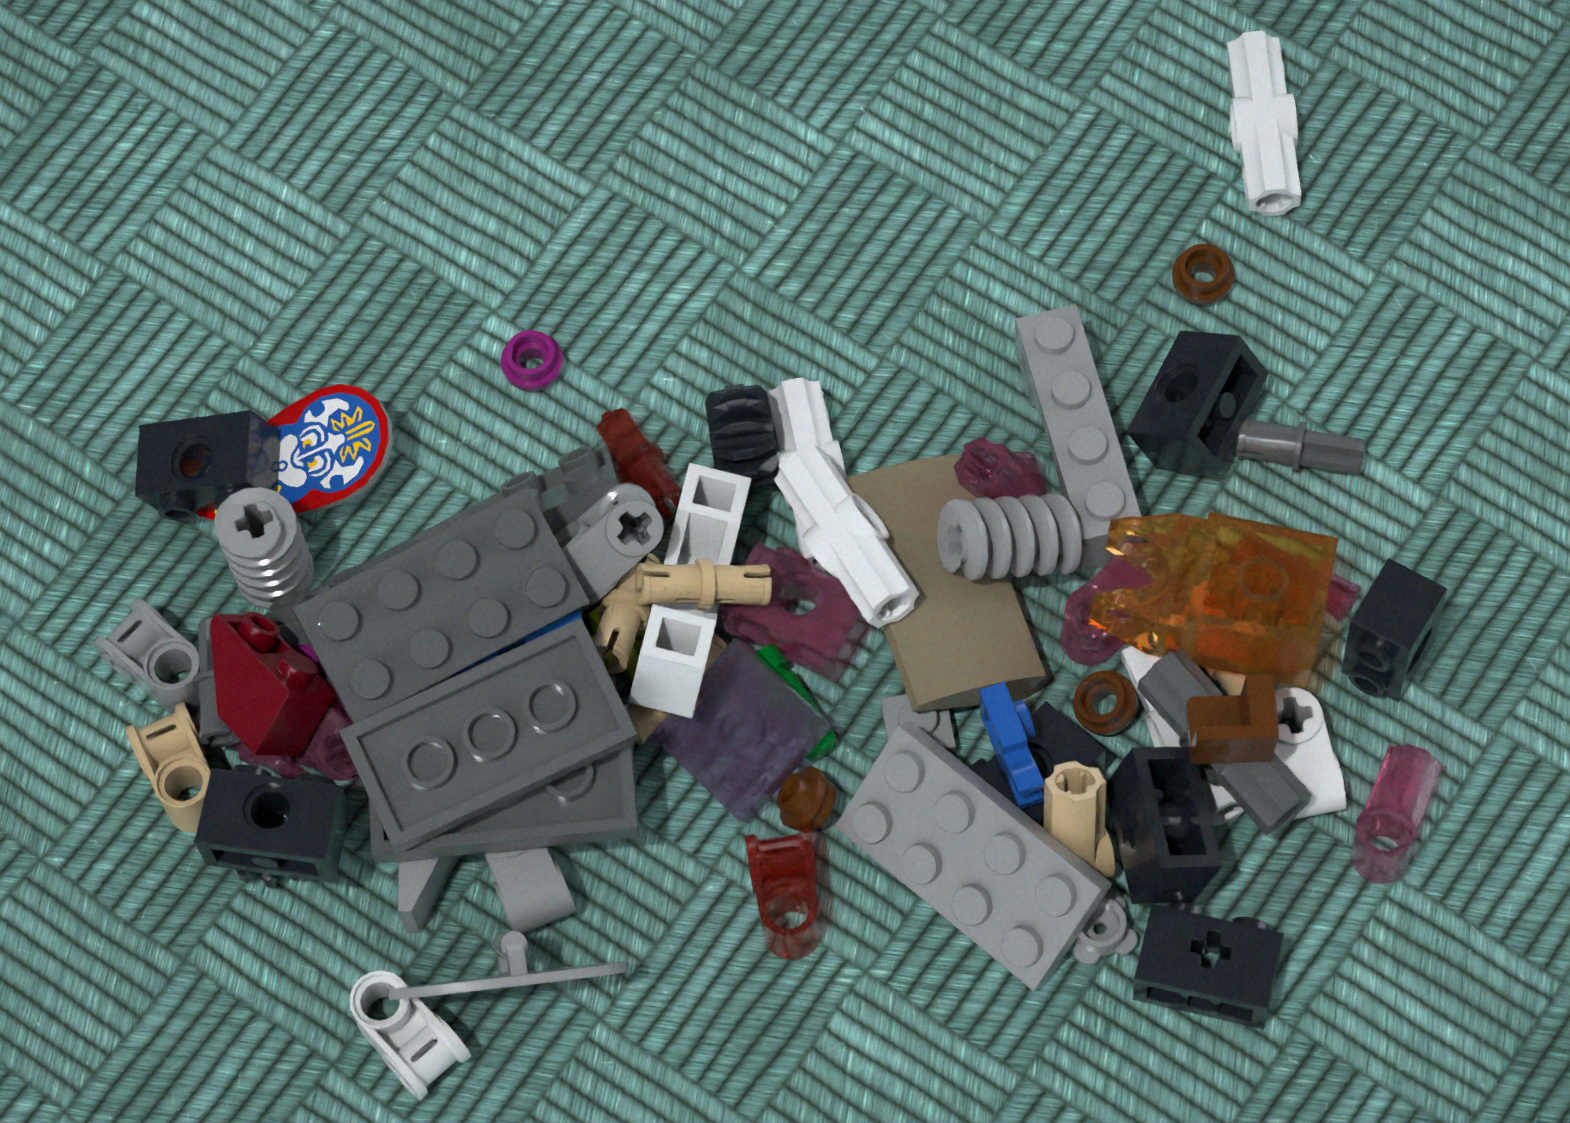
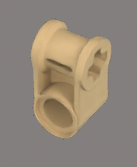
M183 701L175 705V712L141 728L132 724L125 727L124 730L147 780H150L155 794L170 821L183 832L196 833L211 768L205 756L207 754L206 748L199 741V732ZM194 786L202 787L199 793L192 799L177 801L178 796L185 789Z

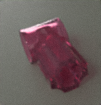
M985 436L964 444L963 453L954 464L959 484L976 498L987 497L994 500L1002 496H1011L1017 499L1020 496L1029 494L1038 497L1047 494L1034 454L1030 452H1012L1004 444H994Z
M1407 743L1402 746H1388L1365 809L1362 810L1357 818L1351 852L1353 867L1361 877L1370 882L1380 884L1394 882L1402 877L1409 867L1414 843L1443 768V763L1433 758L1428 750ZM1384 836L1394 840L1398 846L1394 849L1383 850L1374 847L1368 840L1372 837Z

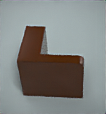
M1273 674L1246 675L1240 695L1195 696L1188 699L1186 717L1190 764L1271 762L1279 739Z

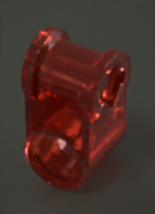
M810 825L800 827L798 834L760 840L755 834L745 835L753 894L757 896L761 928L767 948L774 955L785 960H798L807 957L817 948L822 934L816 884L819 883ZM788 912H798L806 917V920L801 925L794 928H782L775 924L777 918Z

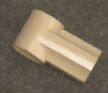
M1077 761L1055 765L1052 775L1044 780L1043 828L1106 879L1112 878L1115 872V858L1112 843L1105 827L1106 781L1098 768L1087 767Z

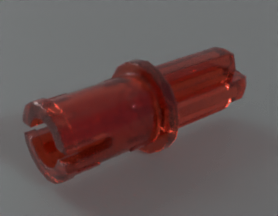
M619 408L613 412L611 410L606 411L601 415L602 420L597 425V432L604 443L608 445L610 452L618 462V472L621 479L645 489L653 499L663 520L672 517L674 514L662 498V494L667 499H671L678 509L682 488H680L663 463V450L659 445L648 441L628 410Z

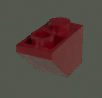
M247 612L245 615L215 614L210 622L218 717L254 755L301 756L336 693L317 674L318 668L315 663L308 657L296 652L280 635L279 626L267 616L256 612Z

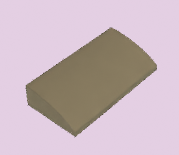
M963 454L903 462L844 479L852 493L861 497L882 520L890 535L885 540L886 544L920 593L915 599V608L898 622H890L882 626L913 712L980 705L979 690L1001 682H1005L1012 701L1024 700L1046 674L1008 573L1005 577L993 579L985 571L982 578L969 580L965 577L961 567L953 573L946 571L942 566L938 552L937 528L941 509L950 500L963 498L971 501L972 499L979 498Z

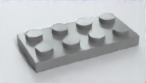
M911 720L901 723L896 727L835 825L840 832L1033 991L1046 985L1112 885L1105 877Z

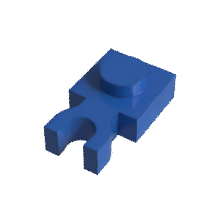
M1005 682L980 689V716L1002 772L1006 773L1018 808L1022 810L1044 802V796L1041 791L1044 788V782L1028 748V740L1035 738L1036 735L1025 702L1020 700L1013 703Z

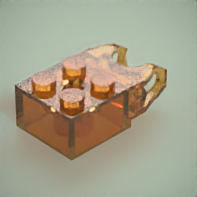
M1209 512L1208 519L1180 513L1111 519L1106 549L1125 560L1132 567L1144 571L1154 581L1139 588L1125 587L1115 591L1094 593L1089 623L1107 634L1118 637L1147 655L1162 658L1169 652L1183 649L1198 666L1242 675L1273 674L1275 682L1308 688L1318 649L1339 538ZM1135 535L1149 540L1150 543L1134 544L1125 540L1122 536ZM1106 610H1121L1133 618H1118L1107 613Z

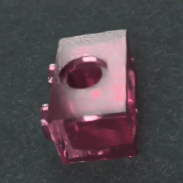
M756 542L744 565L768 564L770 574L769 576H764V578L771 577L772 581L769 604L767 606L721 604L725 631L761 648L768 644H774L779 647L787 660L838 683L871 624L862 616V613L851 600L849 593L839 578L810 567L809 562L794 550L786 547H777L774 550ZM798 600H806L816 605L810 612L801 615L792 614L785 610L789 604Z

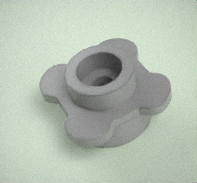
M1106 893L1075 939L1076 945L1073 955L1080 964L1093 966L1099 961L1100 957L1113 953L1128 955L1135 949L1137 935L1127 927L1124 912L1125 902L1119 895ZM1097 924H1101L1106 928V931L1101 935L1093 931V927Z

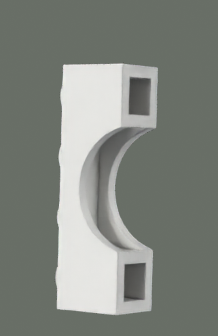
M689 463L664 565L695 564L696 559H711L714 565H730L751 478ZM661 603L652 605L628 703L692 718L720 604L711 605V610H695L693 604Z

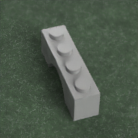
M1074 304L1016 318L1015 353L1031 407L1035 406L1044 425L1056 467L1061 496H1064L1072 503L1080 523L1082 545L1079 562L1080 571H1088L1141 558L1143 556L1144 522L1077 305Z

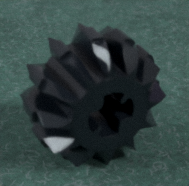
M744 384L725 386V389L710 392L705 401L715 469L751 478L749 490L759 489V486L775 483L774 478L778 474L779 467L767 392L760 385L744 386Z

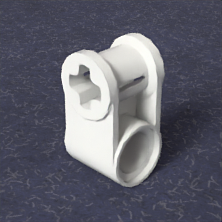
M1285 688L1275 692L1279 739L1274 753L1312 794L1309 804L1297 814L1295 819L1344 810L1346 808V794L1343 777L1337 757L1332 751L1322 708L1318 699L1310 692L1300 688ZM1291 718L1294 727H1302L1301 733L1291 734L1287 724H1280L1281 719Z
M383 970L369 972L359 978L352 987L349 998L351 1012L364 1038L382 1056L386 1065L416 1099L421 1101L428 1095L427 1086L456 1061L464 1064L471 1057V1054L449 1025L435 1012H431L418 997L396 999L400 1002L399 1008L392 1017L386 1020L377 1021L366 1016L368 1008L374 1001L379 998L389 997V989L408 987L394 973Z

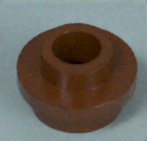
M1197 244L1191 246L1177 257L1173 265V286L1182 298L1191 303L1200 305L1216 303L1227 296L1232 289L1234 283L1233 264L1230 258L1214 245ZM1204 272L1210 274L1214 279L1208 282H1200L1192 277L1197 273Z
M1111 670L1098 671L1084 678L1078 685L1073 698V710L1078 722L1091 733L1103 736L1116 734L1125 729L1132 722L1138 708V696L1133 684L1122 674ZM1107 695H1115L1117 700L1115 708L1107 714H1099L1098 705L1101 699Z
M807 766L798 773L789 775L783 782L777 797V805L780 809V819L783 825L793 830L806 828L812 831L819 828L826 821L835 802L836 789L833 783L826 780L823 771L813 766Z

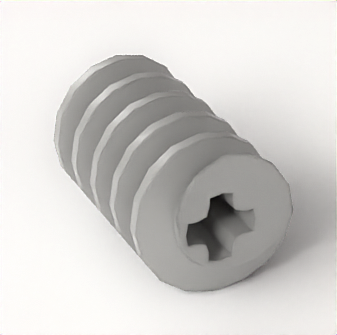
M262 487L245 488L230 495L218 508L214 518V532L243 597L255 607L269 610V607L274 602L286 595L295 592L306 593L310 589L314 577V562L301 531V526L297 521V516L289 501L278 492Z
M1049 493L1041 497L1029 494L1020 496L1017 499L1011 496H1002L994 500L987 497H979L971 501L958 498L950 500L941 509L938 520L937 543L943 568L949 573H953L961 567L965 577L969 580L982 578L985 571L993 579L1005 577L1009 569L1016 577L1029 575L1032 568L1040 576L1051 574L1055 567L1062 574H1070L1075 572L1080 562L1082 545L1078 516L1072 503L1057 493Z

